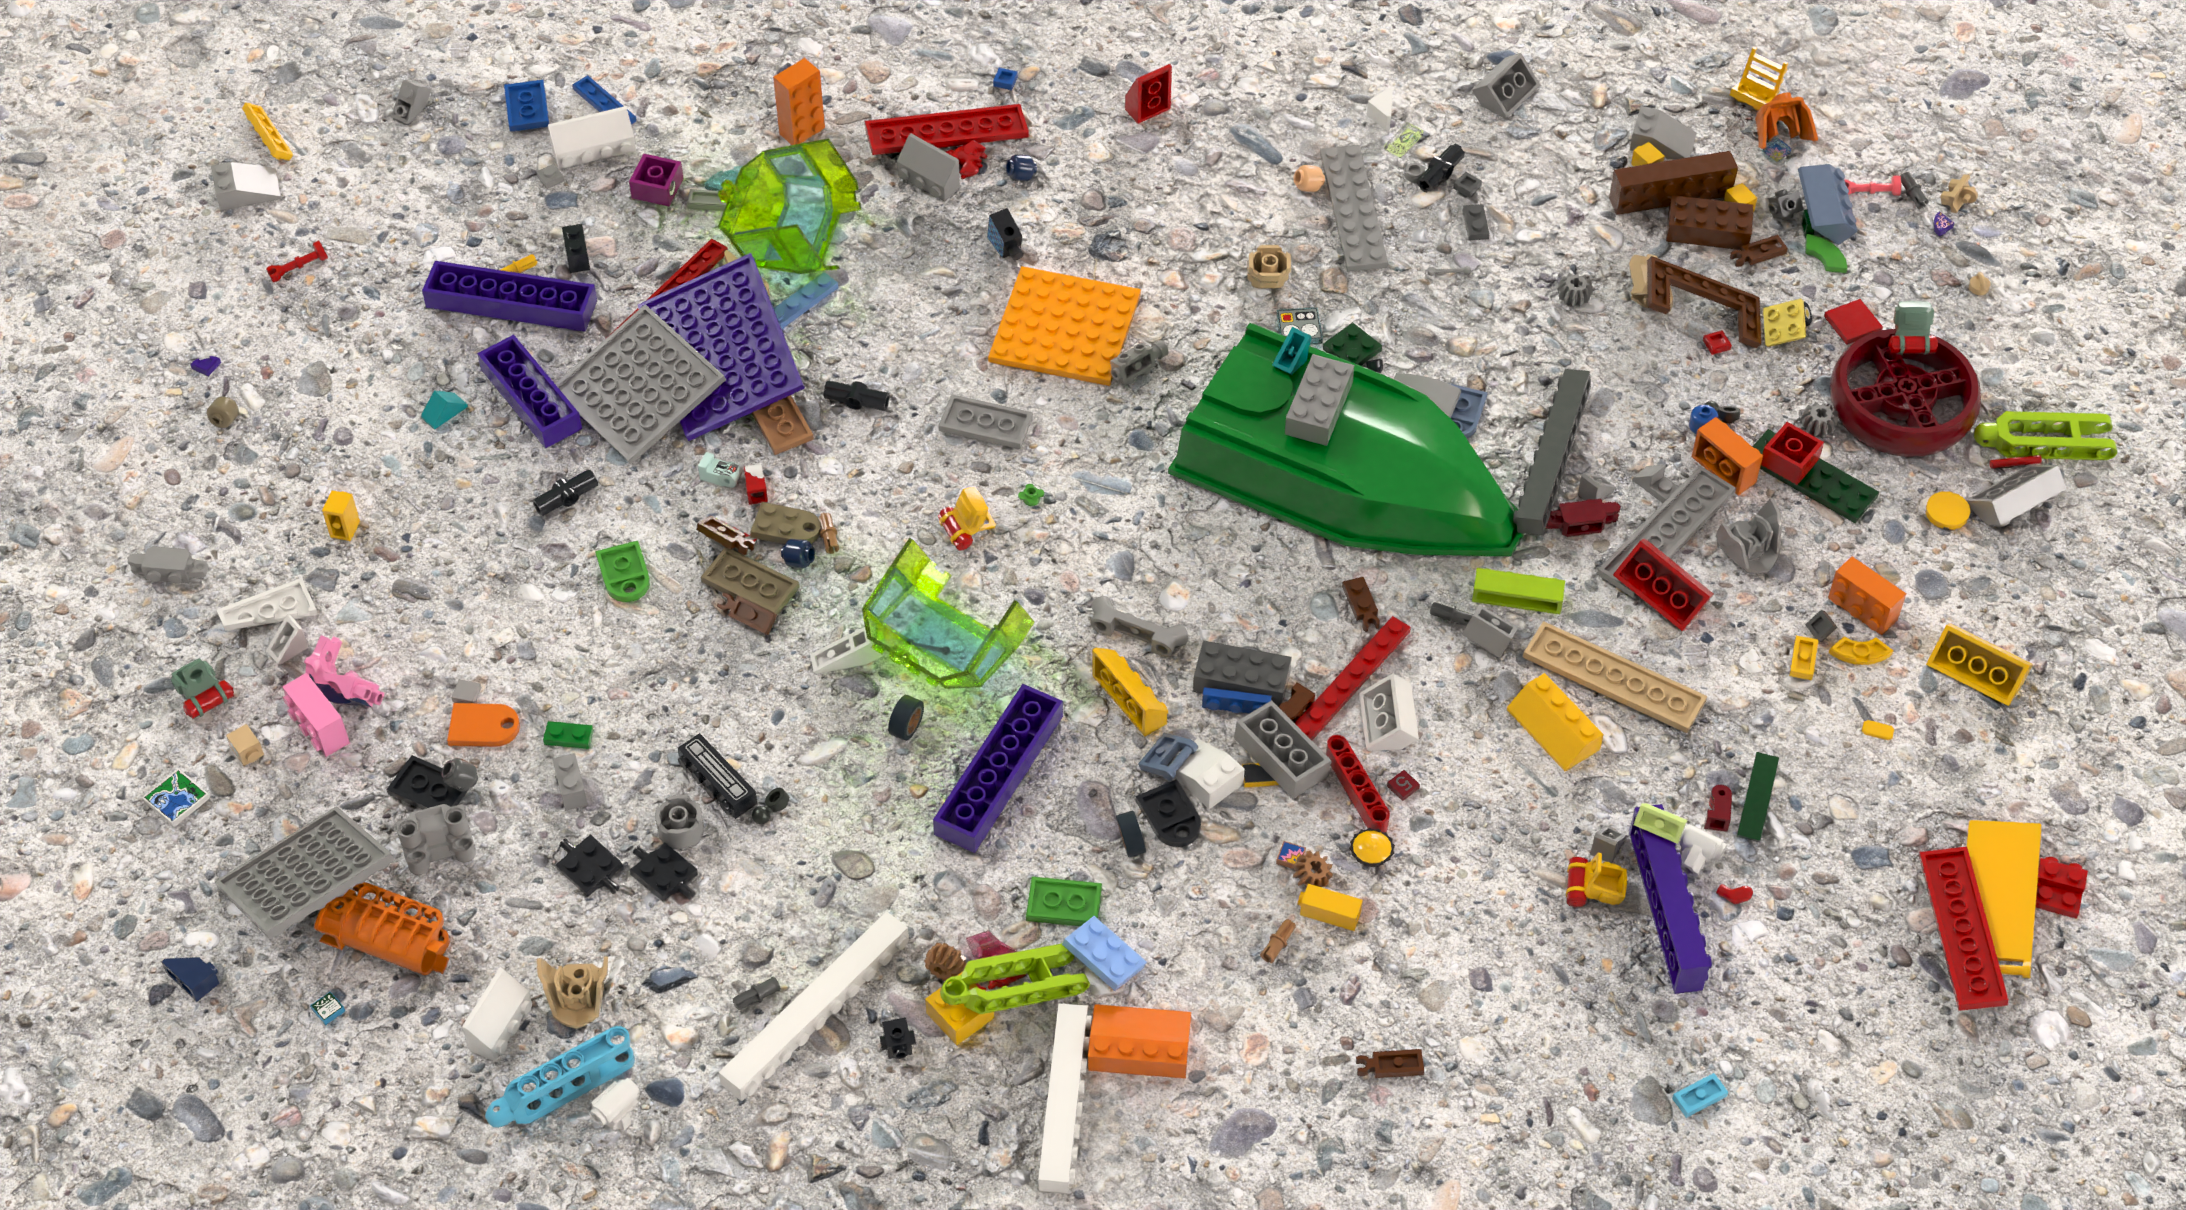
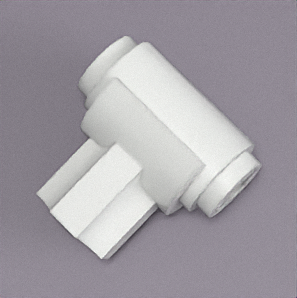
M1691 824L1686 825L1679 841L1682 851V872H1685L1687 877H1698L1705 862L1709 864L1712 860H1721L1727 844L1724 843L1723 839Z
M629 1078L622 1079L618 1083L614 1081L591 1102L592 1110L590 1114L592 1118L601 1126L607 1124L613 1131L616 1129L625 1130L631 1125V1111L639 1104V1101L636 1100L640 1093L639 1088Z

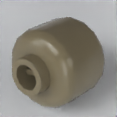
M221 396L213 401L208 407L206 414L208 420L214 426L227 428L238 417L239 409L233 399Z

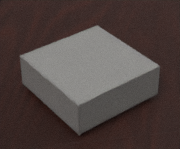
M459 679L451 697L452 702L476 703L482 688L481 683Z

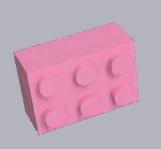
M307 673L283 686L285 693L283 700L289 708L287 712L294 722L298 721L300 723V730L305 737L308 735L311 737L310 741L317 752L321 750L325 757L350 743L342 717Z

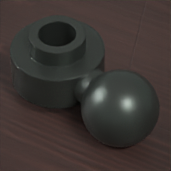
M1708 401L1704 404L1713 407L1718 413V418L1722 419L1724 423L1732 424L1740 419L1741 410L1737 407H1719L1715 401Z
M775 788L769 792L765 798V805L758 806L753 810L752 819L754 822L765 824L769 821L772 811L777 812L785 809L789 802L787 792L783 788Z

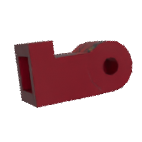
M1721 784L1712 788L1709 799V806L1712 810H1707L1704 829L1728 832L1731 821L1732 791L1726 785Z

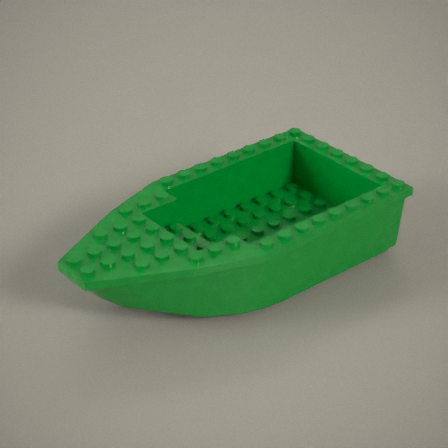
M1253 323L1248 324L1245 335L1238 345L1232 348L1202 393V399L1194 411L1190 412L1186 417V423L1181 429L1177 456L1168 468V474L1343 546L1411 555L1511 557L1524 535L1523 533H1518L1517 524H1514L1513 521L1514 512L1519 509L1505 496L1458 425L1427 395L1393 378L1311 346L1309 347L1307 361L1292 375L1272 366L1286 336ZM1312 354L1354 365L1353 383L1327 446L1285 435L1286 416Z

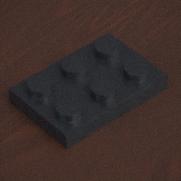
M411 755L386 789L388 795L422 810L442 804L450 807L457 806L467 791L461 792L447 786L442 777L443 768Z

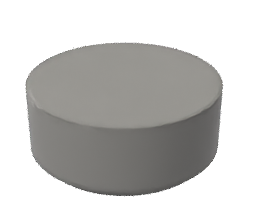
M1410 163L1405 167L1404 176L1410 182H1417V179L1425 172V168L1419 163Z

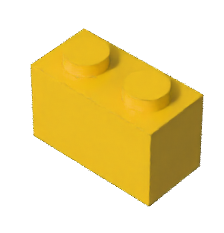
M331 490L322 509L331 538L351 541L360 523L353 495L344 491Z

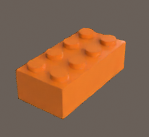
M803 58L773 77L779 134L794 147L825 128L820 70L806 58Z

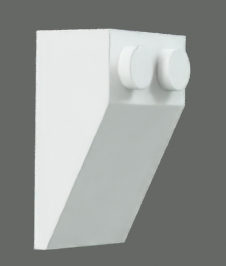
M1197 738L1194 742L1198 745V749L1194 754L1189 755L1176 771L1175 777L1208 809H1211L1244 784L1245 769L1229 754ZM1181 751L1176 753V755L1171 759L1167 766H1169L1173 762V760Z

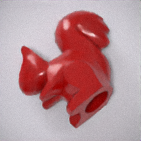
M974 140L958 147L954 151L951 149L944 151L959 159V165L963 166L960 170L961 179L976 175L979 172V168L983 167L981 159H987L988 157L984 153L986 148Z

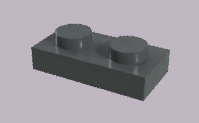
M1463 205L1462 211L1468 240L1489 239L1490 233L1484 205Z

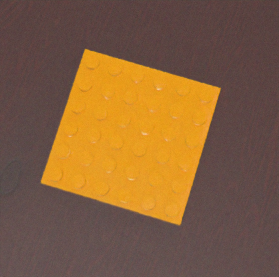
M1021 266L988 355V362L1110 386L1113 379L1110 360L1122 353L1141 296V289Z

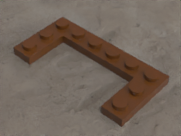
M1653 256L1647 260L1648 308L1667 314L1670 311L1671 285L1738 310L1739 342L1756 349L1761 345L1760 297Z

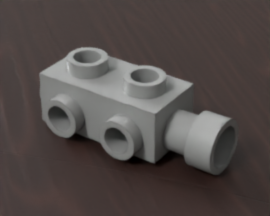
M1162 340L1153 343L1151 347L1141 343L1125 353L1119 354L1118 357L1110 360L1113 379L1123 384H1132L1135 381V377L1149 374L1151 368L1156 366L1155 359H1161L1168 355L1167 345Z

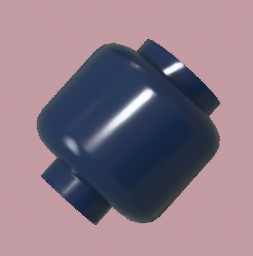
M1015 154L1006 162V173L1014 181H1029L1032 179L1033 174L1037 172V164L1030 155Z
M790 539L782 547L781 557L789 567L806 568L815 559V548L808 540Z

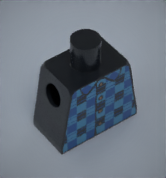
M1008 208L989 215L987 238L1002 258L1011 256L1013 260L1022 258L1024 255L1021 250L1022 234Z

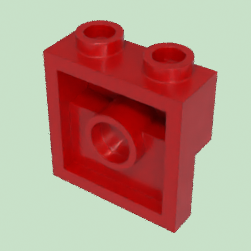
M2055 857L2040 858L2036 908L2077 919L2088 870L2083 869L2077 863H2070L2069 865L2059 863Z

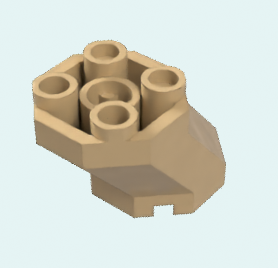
M1260 245L1255 253L1252 251L1249 254L1247 279L1251 281V285L1255 288H1281L1284 286V282L1289 279V273L1291 272V254L1287 251L1285 254L1278 245Z
M1647 254L1646 257L1633 255L1629 263L1633 284L1631 299L1645 308H1648L1647 260L1651 256L1658 258L1652 254ZM1670 287V311H1671L1672 306H1673V296H1672V291H1671V287Z

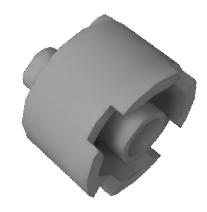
M677 794L667 797L660 807L657 806L655 821L659 838L663 843L665 842L671 848L683 849L696 846L700 842L704 832V822L698 802L696 803L691 800L688 795Z

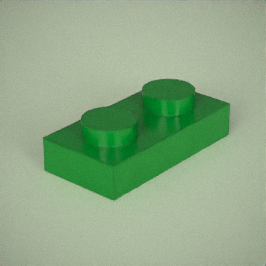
M548 721L543 737L544 745L589 749L594 731L593 725Z

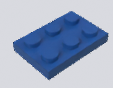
M544 80L504 85L510 132L548 127L549 117Z

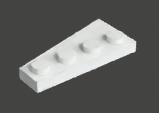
M302 578L217 609L225 631L284 621L287 615H291L293 619L318 615Z

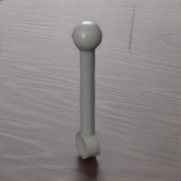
M1468 266L1455 269L1428 268L1430 276L1436 273L1464 272L1469 274L1471 272V268Z

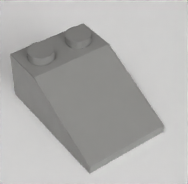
M1641 106L1633 130L1630 150L1634 151L1638 146L1650 142L1665 158L1673 160L1687 158L1691 156L1697 133L1661 110Z
M236 162L211 166L215 194L221 211L281 199L276 168Z

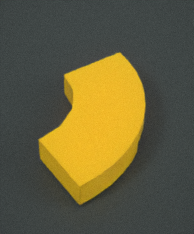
M1844 636L1829 649V654L1847 663L1868 665L1884 661L1893 654L1894 650L1877 637L1870 641L1858 642Z

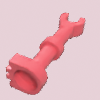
M1893 176L1891 183L1876 184V182L1855 184L1845 180L1849 190L1848 195L1855 192H1869L1870 194H1875V192H1892L1893 196L1901 195V176Z

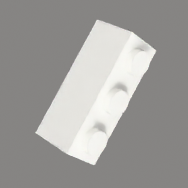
M1393 673L1359 693L1366 750H1402L1419 740L1410 682Z
M499 968L462 1026L469 1051L493 1061L497 1059L499 1054L504 1053L509 1038L518 1031L521 1019L530 1012L532 1007L529 991L501 968Z

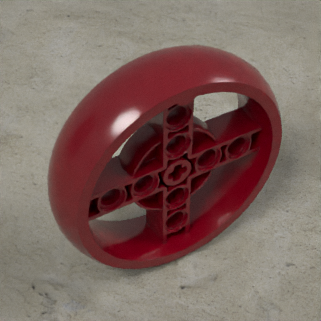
M1896 329L1877 331L1851 344L1842 353L1832 371L1830 397L1834 411H1837L1838 419L1847 431L1860 442L1875 450L1895 456L1921 457L1939 453L1952 447L1971 430L1977 420L1981 407L1980 383L1968 359L1953 345L1936 336L1938 340L1936 353H1890L1888 347L1889 339L1891 336H1895ZM1903 359L1923 363L1937 371L1928 373L1917 366L1905 364ZM1873 361L1879 372L1874 385L1850 390L1847 381L1849 374L1857 367ZM1960 395L1963 403L1962 412L1952 420L1939 425L1931 411L1937 400ZM1883 412L1894 419L1905 421L1908 427L1886 422L1873 414Z

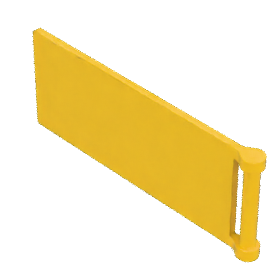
M1970 820L1967 848L1998 961L2023 962V966L1999 965L2001 973L2031 978L2042 825L2040 823Z

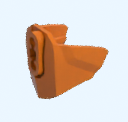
M1790 92L1776 95L1770 102L1764 104L1759 109L1755 117L1759 148L1761 149L1766 148L1767 137L1768 141L1771 142L1772 138L1778 135L1777 121H1783L1788 127L1790 139L1799 135L1802 140L1818 141L1811 110L1805 104L1803 97L1792 98Z

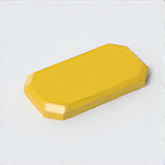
M1866 720L1863 722L1862 732L1865 735L1890 740L1893 738L1894 728L1891 725Z

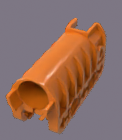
M367 882L355 885L353 890L349 889L343 896L336 897L328 902L324 908L320 909L315 921V930L325 933L319 942L340 950L348 946L424 976L432 971L443 974L449 961L448 957L443 956L450 944V938L447 931L442 927L444 918L440 910ZM367 893L376 894L373 900L363 898ZM392 901H394L395 906L390 905L389 907H387L385 904V902L391 903ZM412 908L418 910L415 916L405 914L407 910ZM435 916L437 921L429 923L427 918L433 919Z

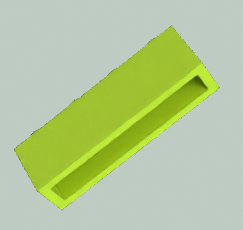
M1477 568L1472 602L1560 615L1565 580L1518 574L1510 571H1497L1489 568Z

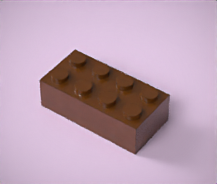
M1672 195L1668 211L1666 241L1741 250V247L1749 244L1751 240L1754 205Z

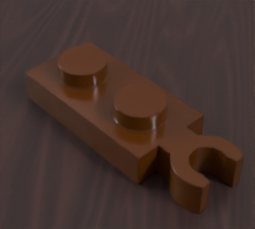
M1777 234L1743 245L1741 251L1734 250L1731 252L1730 259L1737 258L1736 267L1743 266L1747 261L1750 265H1754L1785 255L1788 248Z
M712 515L697 523V531L730 550L737 548L738 552L743 555H747L748 549L754 550L755 542L753 540L745 539L744 533Z
M1364 577L1343 581L1342 588L1356 621L1363 620L1362 628L1365 632H1368V624L1370 623L1374 624L1376 629H1379L1378 609Z
M722 593V596L727 598V604L722 605L718 603V608L725 611L730 610L728 616L764 634H769L777 614L738 595L734 600L732 595Z
M1422 1049L1378 1051L1372 1053V1058L1359 1055L1355 1061L1356 1064L1365 1065L1364 1068H1357L1358 1076H1366L1370 1072H1374L1375 1078L1424 1075L1425 1071Z

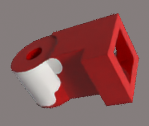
M762 465L744 466L749 505L768 502ZM763 492V495L757 498L751 495L752 493Z

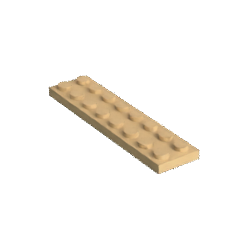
M1544 621L1523 653V658L1685 733H1688L1707 700V696Z

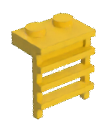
M1753 47L1741 81L1731 89L1729 95L1738 102L1749 104L1753 109L1759 111L1764 104L1770 102L1780 92L1779 88L1784 81V74L1788 70V63L1784 62L1782 66L1756 54L1757 48ZM1752 62H1758L1780 74L1776 76L1753 65ZM1749 71L1776 83L1775 87L1749 75Z

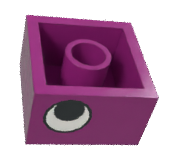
M643 153L629 180L631 198L670 207L684 179L681 161Z

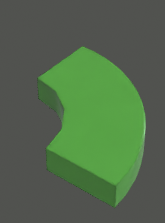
M1806 235L1805 254L1819 259L1823 263L1825 271L1847 272L1846 259L1833 243L1815 235Z

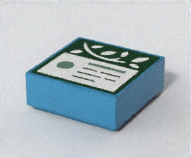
M331 992L310 1005L312 1011L324 1025H327L345 1012L344 1006Z

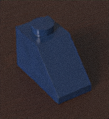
M200 957L167 958L161 961L167 975L196 1002L220 984L216 976L218 970L211 962L206 964Z

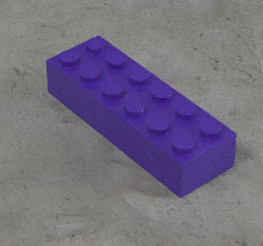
M515 335L477 353L481 371L545 449L582 430L579 412Z

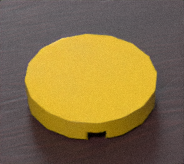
M1941 491L1933 494L1928 499L1925 512L1926 517L1935 526L1942 529L1946 527L1949 530H1955L1967 523L1971 511L1968 502L1962 496L1950 491Z

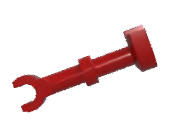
M319 240L314 242L312 245L314 251L307 255L297 256L293 261L282 266H268L266 270L272 282L279 281L286 272L295 268L301 269L304 267L303 265L318 258L321 261L328 259Z

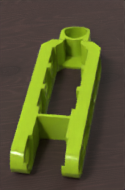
M2005 411L1996 419L1995 423L1984 422L1977 425L1973 433L1974 439L1978 444L1983 447H1995L2006 458L2041 455L2042 459L2109 460L2117 455L2116 442L2112 439L2081 438V435L2111 432L2113 428L2111 417L2101 413ZM2057 422H2063V423L2058 424V425H2053L2054 423H2057ZM2100 423H2106V424H2104V425H2102V426H2096L2097 424H2100ZM2009 432H2022V434H2026V432H2043V434L2064 433L2065 435H2071V437L2014 436ZM2018 446H2024L2023 448H2020V449H2016V448H2015V447H2018ZM2067 447L2066 449L2058 450V448ZM2105 448H2111V449H2109V450H2107V451H2101L2102 449H2105Z
M1061 943L968 961L962 975L950 977L943 983L940 995L941 999L949 1005L964 1004L966 1008L978 1014H986L1076 996L1085 992L1089 988L1090 983L1083 973L1052 976L1049 969L1063 967L1075 958ZM1028 974L1032 982L1028 983L1027 981L1023 982L1022 985L1008 988L1007 986H1002L1001 989L987 992L977 987L969 989L971 984Z

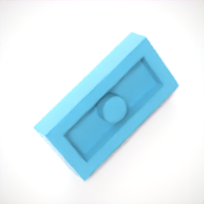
M1715 1073L1674 1093L1672 1099L1687 1118L1726 1098L1728 1091Z

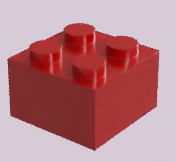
M1786 422L1764 447L1761 465L1798 485L1820 459L1824 442Z

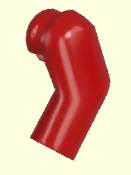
M1721 884L1716 894L1732 904H1739L1750 900L1753 896V890L1750 886L1731 889Z

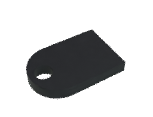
M1177 779L1136 796L1137 805L1162 843L1171 847H1184L1190 845L1198 838L1201 830L1200 816ZM1183 830L1187 831L1189 835L1180 837L1177 835V832Z

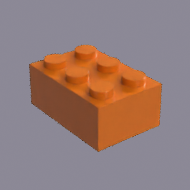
M1715 417L1697 430L1691 457L1705 469L1736 487L1735 494L1740 495L1757 482L1763 455L1759 450L1747 443L1742 436L1731 430L1726 423Z
M1851 556L1835 572L1828 598L1834 604L1849 612L1854 618L1865 623L1871 630L1883 635L1898 621L1907 593Z

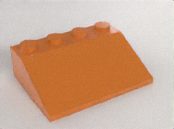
M1095 1004L1089 1041L1088 1071L1186 1079L1191 1012Z

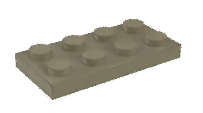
M726 547L701 576L702 583L723 593H728L735 599L738 595L777 615L800 588L798 581Z

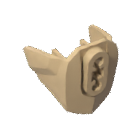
M604 956L601 968L594 964H567L564 967L558 966V970L552 968L544 959L537 958L538 977L543 984V990L554 1019L568 1027L578 1029L599 1017L604 981L608 976V956Z

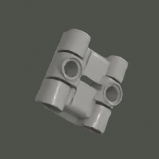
M446 804L412 812L407 819L395 822L405 860L410 872L414 875L425 874L430 868V863L455 856L459 862L466 863L472 861L476 856V849L463 804L453 807Z

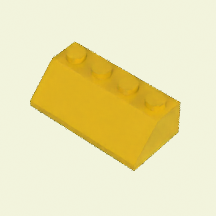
M1952 623L1946 624L1926 665L2007 706H2010L2033 666L2032 663Z
M1097 647L1092 649V676L1144 737L1166 725L1168 714L1166 705L1157 700L1153 690L1149 686L1146 687L1139 674L1136 671L1133 672L1128 666L1126 659L1123 656L1120 657L1115 650Z
M1545 673L1528 682L1507 706V711L1564 771L1569 770L1601 749L1604 734Z

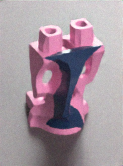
M321 635L314 652L304 661L306 664L305 673L309 675L328 701L343 705L366 706L368 708L372 707L373 703L380 706L384 692L378 691L379 685L362 679L353 670L344 675H337L335 661L342 641L334 636L330 640L328 637Z

